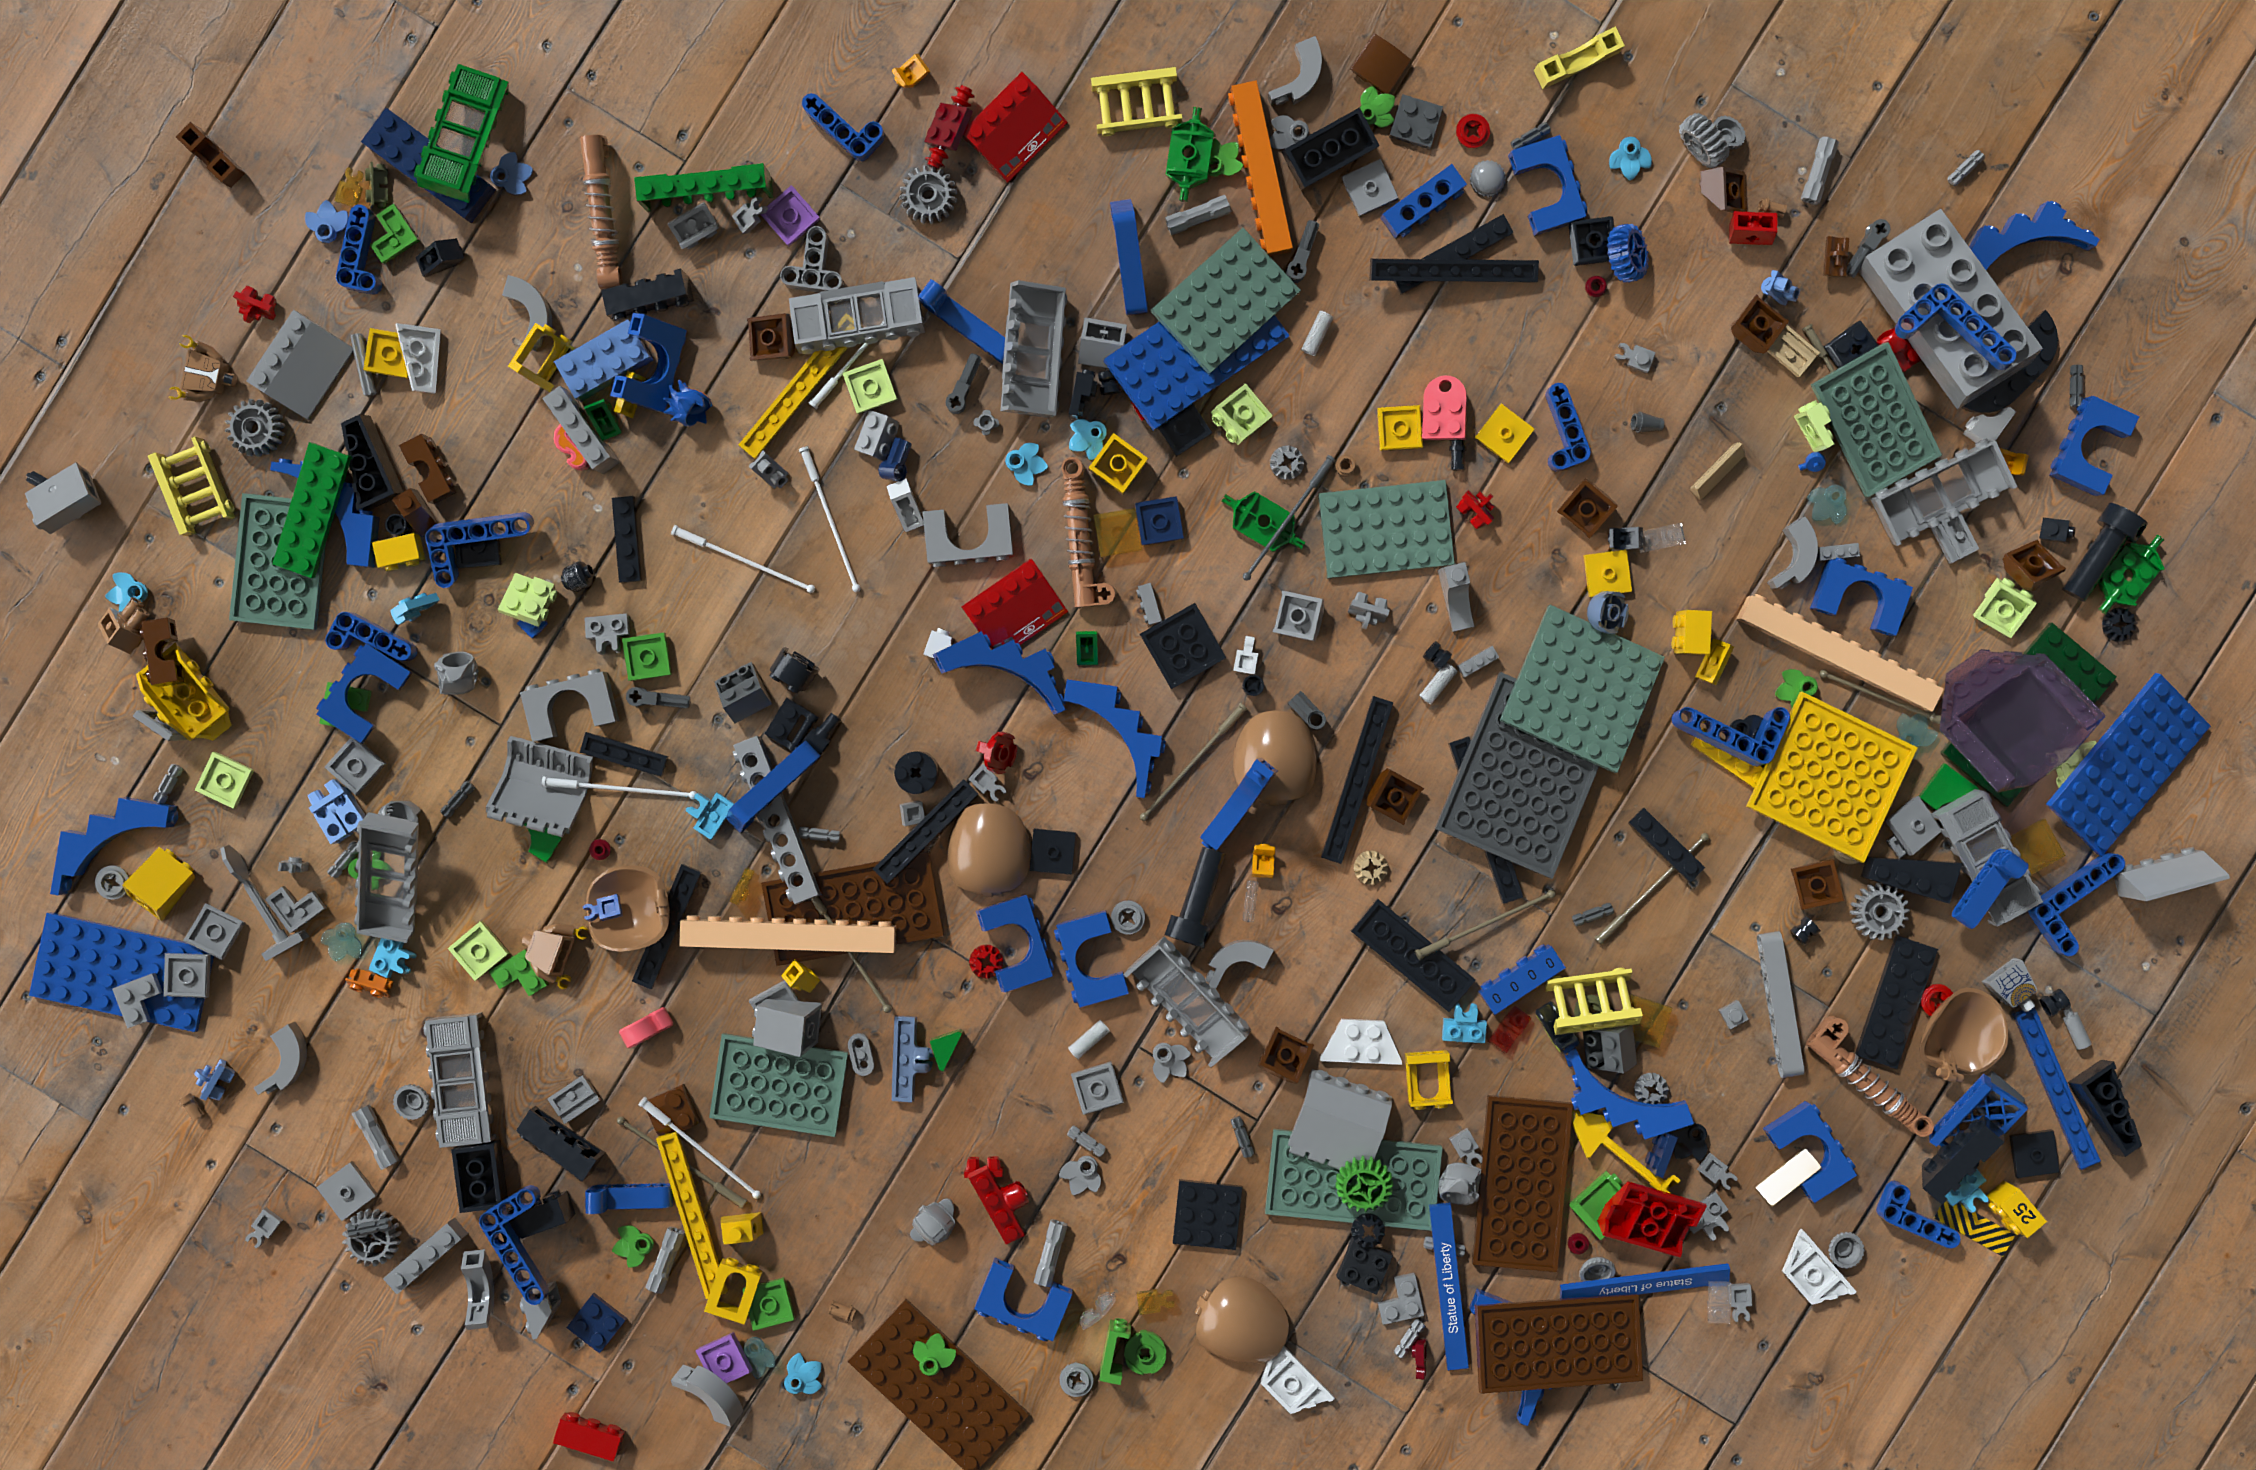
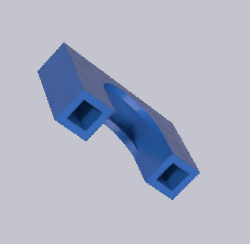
M1560 135L1512 150L1508 155L1514 176L1537 168H1545L1554 172L1562 184V195L1557 203L1532 211L1528 215L1534 236L1567 226L1572 221L1583 220L1588 212L1585 201H1581L1580 184L1578 181H1575L1573 176L1574 165L1571 160H1568L1566 154L1568 152L1566 141L1562 140Z
M633 313L627 334L646 340L653 345L658 356L657 369L653 376L644 382L616 375L610 396L653 411L664 412L668 403L663 398L669 397V385L673 386L674 375L680 362L682 346L685 344L687 330L645 314Z
M2090 396L2084 398L2081 405L2077 407L2078 413L2076 418L2068 426L2069 433L2059 446L2061 451L2058 457L2051 463L2050 469L2052 470L2049 476L2093 496L2105 494L2113 475L2092 466L2085 460L2081 451L2084 435L2091 428H2099L2120 438L2129 437L2140 416L2098 397Z
M1841 558L1826 561L1810 609L1829 616L1836 615L1846 588L1856 581L1863 582L1875 591L1878 600L1870 630L1887 636H1896L1913 587L1908 586L1907 581L1902 579H1888L1887 574L1875 571L1873 574L1868 572L1864 566L1855 564L1853 567L1847 565V561Z
M367 643L364 646L360 645L354 653L355 660L352 664L347 663L341 672L343 674L339 682L336 680L329 689L331 692L327 699L323 698L316 707L319 710L316 715L360 743L365 742L375 725L355 713L350 707L347 695L351 684L361 676L374 675L396 689L401 690L412 675V672Z
M1021 895L976 910L982 931H988L1006 924H1016L1028 936L1029 949L1025 958L1015 965L995 971L1001 992L1004 993L1053 976L1051 972L1054 970L1050 958L1047 959L1045 953L1047 945L1044 938L1041 939L1039 934L1041 926L1038 918L1034 919L1032 912L1035 909L1034 904L1027 895Z
M1106 910L1056 925L1057 929L1054 930L1056 941H1061L1063 950H1060L1063 963L1067 962L1069 969L1065 971L1068 983H1073L1074 990L1071 991L1074 1003L1079 1004V1008L1129 994L1123 971L1103 977H1091L1083 973L1076 962L1077 949L1084 941L1111 933Z
M1804 1101L1765 1126L1763 1130L1772 1144L1779 1150L1804 1135H1814L1821 1140L1824 1147V1157L1820 1164L1821 1169L1800 1184L1807 1198L1816 1203L1856 1177L1857 1174L1853 1170L1856 1167L1849 1157L1846 1158L1842 1153L1844 1148L1837 1139L1834 1140L1831 1136L1833 1131L1827 1122H1822L1820 1119L1821 1112L1817 1106Z
M994 1258L974 1310H977V1313L983 1317L992 1316L1003 1325H1014L1022 1333L1027 1334L1031 1332L1036 1334V1337L1042 1341H1053L1071 1299L1073 1289L1053 1281L1041 1308L1029 1314L1016 1312L1008 1305L1005 1299V1289L1013 1272L1014 1265Z

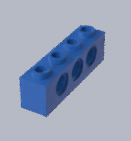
M1451 164L1384 212L1381 220L1395 239L1400 235L1403 238L1412 231L1411 227L1416 223L1421 225L1430 218L1429 214L1434 210L1438 213L1444 209L1449 199L1453 198L1456 200L1465 193L1463 189L1467 183L1454 165ZM1437 187H1445L1447 189V194H1439L1437 192ZM1420 199H1427L1430 202V206L1427 208L1422 207L1419 202ZM1402 212H1411L1413 215V219H1404L1402 216Z

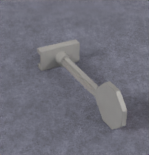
M230 845L222 847L220 850L224 864L229 872L244 884L246 892L273 934L272 937L276 944L262 953L265 961L308 938L309 935L305 930L287 936L284 929L282 930L254 884L249 880L247 865L239 852Z

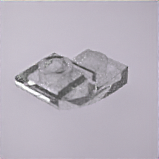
M1682 523L1644 530L1643 549H1640V553L1686 544Z
M1708 1281V1323H1730L1731 1282Z
M1105 1292L1097 1297L1098 1300H1095L1096 1310L1092 1308L1082 1313L1080 1324L1083 1330L1098 1322L1108 1313L1116 1302L1115 1292Z

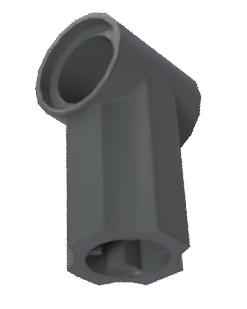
M1302 691L1288 702V705L1303 719L1310 729L1319 730L1325 725L1326 717L1324 713ZM1317 714L1322 718V723L1319 726L1311 724L1310 717Z

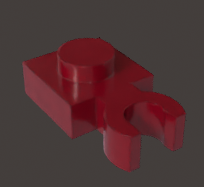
M1418 1339L1416 1344L1412 1346V1358H1415L1416 1379L1425 1380L1427 1339Z

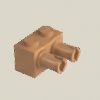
M132 597L122 612L109 607L97 624L108 645L128 654H131L134 649L140 646L142 638L139 628L142 625L141 622L149 617V613L142 609L144 604L140 600Z

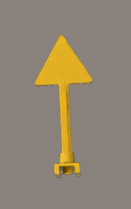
M1572 1110L1571 1123L1586 1158H1590L1598 1146L1603 1144L1649 1181V1184L1657 1190L1670 1193L1669 1189L1680 1182V1179L1675 1175L1665 1180L1654 1175L1611 1140L1607 1135L1613 1127L1611 1121L1606 1122L1603 1115L1592 1113L1581 1115L1580 1111Z

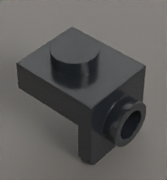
M2043 518L2039 539L2069 544L2070 539H2074L2076 528L2073 527V523L2070 520Z
M1643 527L1610 528L1608 536L1610 549H1643Z

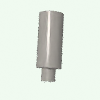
M2071 1007L2063 1010L2065 1014L2063 1020L2076 1049L2080 1050L2092 1045L2078 1013L2073 1012Z

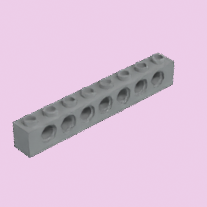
M759 736L733 745L735 748L733 756L737 763L740 762L743 769L740 771L741 777L745 783L748 782L750 789L756 785L758 776L762 775L765 777L773 770L762 738ZM751 756H756L758 760L754 767H750L748 764ZM780 793L773 800L771 806L765 807L757 814L759 822L763 821L765 830H763L764 837L767 842H771L773 848L771 855L775 862L778 861L781 868L778 870L782 882L786 881L788 887L786 890L787 897L790 902L793 901L794 904H800L820 896L821 892L783 793ZM774 815L780 817V824L776 827L771 824V818ZM781 835H786L788 838V843L784 847L778 843ZM792 854L796 862L790 867L786 863V858ZM798 874L803 877V883L799 887L793 881L794 877Z

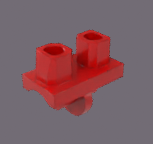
M246 286L241 293L237 291L234 293L233 298L237 299V306L240 307L238 312L243 314L244 322L251 323L254 319L259 321L261 316L273 321L276 317L274 308L277 301L274 296L264 294L261 301L256 299L258 296L257 290L250 286Z
M1468 490L1462 496L1456 508L1463 515L1471 508L1477 513L1470 520V523L1476 529L1485 524H1490L1494 519L1489 512L1494 508L1490 500L1494 496L1490 493L1485 497L1480 491L1476 495L1477 499Z
M999 1156L988 1157V1168L993 1177H1003V1167H1001ZM968 1157L964 1178H968L969 1173L981 1168L979 1157Z

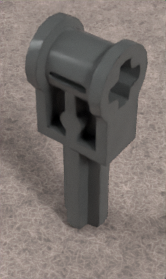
M1876 220L1866 228L1865 236L1858 245V250L1847 265V276L1854 278L1859 272L1865 257L1876 249L1883 238L1889 235L1891 227L1886 220Z
M1307 221L1294 260L1288 265L1286 275L1294 283L1302 281L1305 277L1307 270L1306 262L1319 229V223L1316 221ZM1295 267H1298L1300 272L1297 276L1293 275Z
M970 354L953 392L946 398V406L953 414H960L966 408L965 400L982 360L976 354ZM959 399L961 405L953 408L951 401Z
M633 687L626 694V700L632 706L648 704L689 708L691 703L690 696L650 692L641 687ZM634 694L642 695V698L637 700L634 698Z

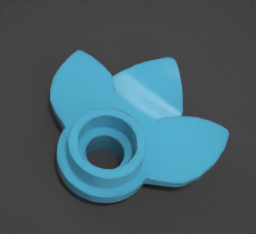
M1635 137L1624 138L1620 142L1619 149L1615 150L1609 158L1610 169L1621 168L1625 178L1630 181L1637 176L1640 167L1650 168L1652 164L1649 151L1641 147L1639 140ZM1629 144L1634 146L1631 152L1627 150Z
M1078 419L1070 425L1075 434L1070 439L1069 449L1073 451L1085 450L1088 459L1093 460L1103 448L1102 440L1107 435V428L1100 421L1089 422L1086 419ZM1094 428H1097L1099 430L1098 436H1095L1092 431Z
M1035 443L1023 444L1019 450L1010 451L1005 459L1007 467L1014 471L1016 480L1028 486L1033 485V474L1041 473L1048 468L1046 462L1036 455L1039 445ZM1014 457H1018L1020 459V463L1018 465H1014L1012 463V459Z
M119 572L112 575L117 586L105 595V598L112 603L119 604V612H122L132 597L143 602L148 596V589L145 584L136 582L132 575ZM136 589L140 590L139 596L135 594Z
M800 1353L795 1354L787 1364L788 1375L784 1380L785 1389L792 1394L800 1392L813 1394L822 1387L820 1382L816 1380L821 1372V1362L810 1361L805 1363ZM793 1379H797L799 1381L797 1387L791 1386V1381Z

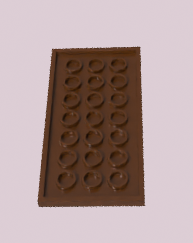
M929 852L919 854L889 885L873 870L880 861L813 873L821 892L819 898L825 905L827 914L833 923H836V920H849V924H857V921L864 920L870 921V925H878L879 921H890L891 925H897L896 945L944 936ZM801 875L795 876L794 884L798 887L801 886L803 877ZM781 879L761 883L768 921H772V918H785V922H793V919L800 918L806 919V923H814L815 919H825L823 915H820L811 900L800 904H794L793 901L790 902L786 894L788 889L786 881L782 882ZM773 949L776 966L791 964L794 959L798 962L848 953L844 951Z
M1487 1095L1482 1163L1480 1168L1481 1180L1478 1190L1479 1200L1477 1201L1472 1255L1473 1265L1548 1272L1558 1271L1573 1103Z
M1638 1294L1474 1305L1478 1387L1481 1394L1643 1381Z
M907 1299L893 1311L848 1360L852 1367L963 1470H978L1029 1416V1412ZM939 1333L944 1339L945 1348L955 1349L956 1356L950 1366L940 1368L937 1374L928 1376L921 1372L920 1362L914 1357L913 1348L916 1341L926 1344L932 1335ZM932 1361L926 1363L928 1367L934 1366Z

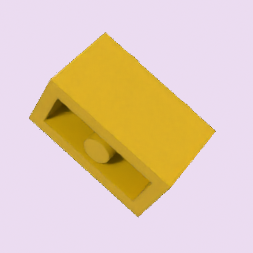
M412 533L372 542L377 567L383 568L386 571L399 569L398 566L406 564L407 567L419 565V561L426 560L419 534Z

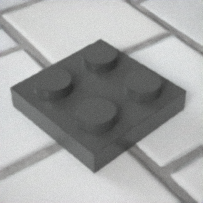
M1402 94L1389 137L1430 149L1443 106Z

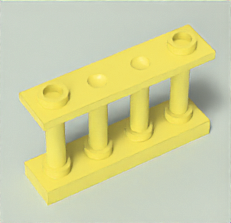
M1176 67L1091 78L1092 92L1097 91L1100 97L1103 124L1097 125V133L1102 134V136H1111L1118 131L1158 126L1173 128L1182 123V114L1175 115L1171 89V84L1177 80ZM1160 83L1163 86L1166 116L1154 117L1150 87L1152 84ZM1139 86L1142 89L1145 119L1132 120L1129 96L1131 87ZM1111 89H1118L1121 93L1124 117L1122 122L1111 123L1108 92Z
M198 437L191 438L194 447L172 456L166 457L156 452L148 455L179 535L187 537L196 534L194 530L195 524L222 514L223 518H235L233 513L235 511L234 506L227 499L209 454L211 452L210 446L206 440ZM195 455L199 456L202 467L177 477L172 475L170 471L171 465ZM206 474L210 484L209 487L184 497L180 495L178 490L180 484ZM214 494L218 503L217 507L192 517L188 515L186 510L188 504Z
M1616 968L1609 972L1564 978L1554 976L1547 980L1545 990L1546 992L1554 991L1560 1016L1555 1020V1035L1640 1024L1642 1019L1641 1008L1634 1009L1631 1006L1626 981H1629L1631 978L1632 969ZM1617 982L1623 1006L1621 1011L1613 1012V1010H1610L1605 988L1607 983ZM1596 985L1602 1009L1600 1014L1589 1013L1584 986ZM1575 988L1581 1013L1579 1016L1571 1017L1568 1015L1562 989Z

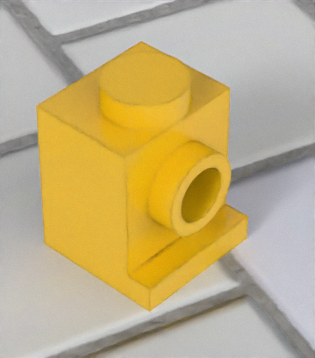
M795 959L781 975L791 988L799 991L803 989L808 993L820 981L810 968Z

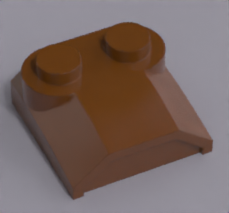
M1756 294L1739 317L1732 323L1731 332L1753 352L1764 354L1775 342L1789 320L1781 316Z
M783 313L747 318L750 361L789 359L793 356L795 342L792 320L789 314Z
M1585 478L1557 512L1567 518L1590 539L1618 505L1606 493Z
M2038 540L2006 553L2002 559L2005 571L2027 591H2036L2042 583L2066 570Z
M1386 768L1380 773L1367 798V806L1405 825L1409 813L1424 788Z
M1825 859L1816 863L1791 868L1801 910L1844 901L1834 859Z
M1275 1027L1264 1053L1260 1057L1258 1066L1284 1081L1297 1084L1314 1044L1307 1043Z
M684 1084L648 1099L649 1102L668 1116L671 1122L681 1131L688 1130L701 1123ZM647 1111L652 1125L659 1136L676 1132L670 1126L662 1124Z

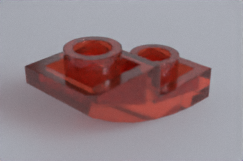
M1513 1006L1495 1029L1488 1042L1506 1054L1532 1018L1518 1007Z

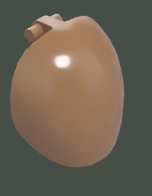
M1267 711L1251 718L1244 726L1234 750L1233 769L1238 786L1255 760L1263 758L1278 772L1258 797L1261 799V803L1269 804V806H1278V804H1286L1287 800L1298 799L1306 795L1313 787L1317 772L1316 748L1306 723L1299 716L1285 711Z
M976 804L964 809L954 823L948 842V869L954 883L964 890L975 892L976 895H984V897L1001 895L1002 892L1019 886L1028 873L1031 860L1030 839L1020 817L1011 809L997 804Z
M620 866L603 872L591 883L587 891L586 904L595 906L597 905L596 899L618 894L623 914L621 917L601 921L599 916L594 921H588L591 937L600 947L619 952L633 951L648 947L664 936L669 924V902L665 885L655 871L641 866ZM592 910L587 911V916L591 915Z
M1967 987L1959 989L1948 997L1928 1020L1920 1042V1057L1928 1065L1937 1068V1076L1943 1077L1944 1080L1949 1082L1956 1081L1961 1083L1964 1079L1963 1075H1975L1986 1071L2002 1057L2007 1048L2008 1025L2004 1011L2000 1004L1984 991Z
M1232 1277L1219 1283L1213 1292L1206 1289L1203 1296H1200L1198 1299L1195 1313L1200 1315L1196 1326V1337L1199 1343L1210 1352L1228 1360L1256 1364L1272 1360L1284 1347L1289 1330L1288 1317L1279 1300L1263 1284L1249 1278Z

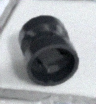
M1110 370L1098 373V379L1102 384L1100 388L1101 395H1112L1122 392L1121 385Z
M392 514L386 519L385 527L390 534L403 536L411 533L412 526L402 515Z
M1435 641L1424 653L1423 658L1434 663V667L1440 670L1450 659L1452 653L1448 650H1443L1441 644Z
M1249 675L1243 680L1242 689L1249 696H1257L1263 691L1264 682L1257 675Z
M1805 916L1801 919V924L1794 926L1790 932L1802 945L1806 946L1810 942L1811 936H1816L1821 930L1811 919Z
M2061 989L2053 991L2051 996H2044L2039 999L2043 1010L2049 1017L2057 1015L2060 1010H2066L2071 1007L2068 997Z

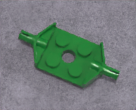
M1193 107L1192 119L1179 123L1172 128L1165 174L1181 188L1179 198L1181 202H1188L1189 190L1209 181V164L1213 138L1216 137V134L1201 123L1202 108ZM1187 148H1194L1195 153L1192 157H1184V151Z
M1255 491L1240 500L1237 499V501L1225 494L1221 501L1233 509L1232 528L1264 547L1267 546L1290 514L1289 511ZM1261 515L1269 517L1270 524L1267 527H1261L1258 524V518ZM1293 515L1269 550L1271 552L1287 543L1302 549L1305 541L1294 534L1295 515Z
M2156 535L2148 545L2127 543L2098 582L2099 588L2105 595V602L2101 605L2099 611L2107 614L2115 604L2125 606L2137 605L2135 603L2159 571H2164L2165 569L2157 552V548L2164 541V538ZM2126 569L2132 571L2133 577L2130 581L2124 578Z

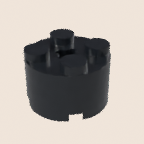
M783 647L770 667L771 673L769 676L777 682L782 680L788 684L787 688L794 693L806 692L819 672V667L813 668L814 663L796 651L790 654L788 653L789 648Z
M913 751L903 755L898 760L894 776L901 789L911 794H921L934 787L938 780L939 768L936 760L930 754L922 751ZM913 768H915V769L920 768V769H921L920 774H921L922 776H921V777H919V776L914 777V776H913L914 771H913L912 769H913Z

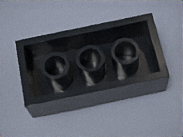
M1359 107L1287 147L1281 153L1300 189L1303 190L1371 152L1380 145Z

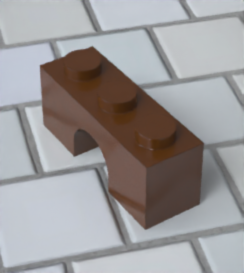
M189 122L176 136L191 153L207 165L206 168L221 183L232 188L245 174L200 127L192 122Z
M420 434L399 445L409 465L417 466L421 463H426L429 466V476L424 481L418 483L428 503L436 504L456 493L454 489L456 486L455 481L451 475H447L444 469L446 464L443 458L437 455L435 451L437 447L431 437Z
M166 617L141 622L140 636L145 643L143 656L148 663L149 670H147L146 675L149 683L156 687L185 683L181 663L174 659L166 661L162 655L165 645L178 641L175 620Z

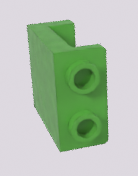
M1607 1171L1568 1204L1600 1240L1605 1236L1602 1235L1597 1220L1605 1204L1622 1188L1620 1185L1623 1183L1615 1173L1610 1175Z
M1110 1319L1100 1366L1099 1381L1121 1385L1122 1365L1112 1363L1117 1337L1130 1339L1131 1324L1127 1323L1125 1319Z

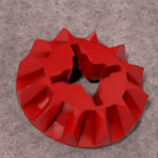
M1478 114L1465 115L1456 126V137L1460 144L1467 148L1482 146L1490 135L1489 123L1483 116ZM1479 125L1476 131L1477 136L1471 135L1467 137L1468 127L1473 129Z
M987 944L980 945L971 953L969 965L972 972L978 977L988 979L996 976L995 971L1002 969L1003 957L996 947ZM990 953L991 955L989 961L992 962L993 965H987L986 968L982 970L983 962L980 961V959H985L986 956H988V954Z
M1932 984L1925 988L1920 1005L1926 1014L1932 1016L1941 1004L1937 1003L1935 1006V1003L1930 998H1937L1939 995V999L1945 1001L1953 992L1945 985Z

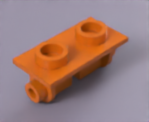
M359 968L350 971L349 977L351 979H345L350 989L357 992H362V990L369 991L370 995L377 998H382L383 996L390 998L387 989H391L394 983L390 978H385L378 974H375L373 981H370L372 973Z

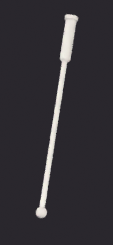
M864 343L834 378H831L812 401L810 400L808 403L817 410L819 404L838 384V379L843 375L842 373L851 366L869 344Z
M809 446L800 448L799 452L803 457L811 481L815 483L852 581V590L859 592L861 587L855 580L818 482L819 476L809 452Z
M674 525L671 531L673 536L676 535L701 547L707 546L805 588L809 593L815 591L813 585H806L708 543L706 539L683 530L677 525Z
M546 776L542 778V787L550 786L572 789L584 787L690 797V799H695L694 796L697 793L695 791L686 793L579 783L578 780L547 778Z
M646 1097L639 1102L638 1105L640 1107L642 1106L665 1126H670L751 1192L753 1198H760V1191H755L681 1131L671 1122L668 1116L649 1102Z

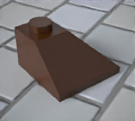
M1724 166L1700 171L1701 179L1699 184L1701 193L1720 210L1731 213L1734 211L1747 212L1746 174L1744 171Z

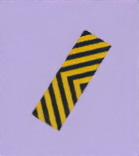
M1946 1201L1943 1205H1940L1934 1216L1938 1221L2002 1257L2015 1237V1234L1978 1213L1969 1212L1960 1203L1951 1206Z

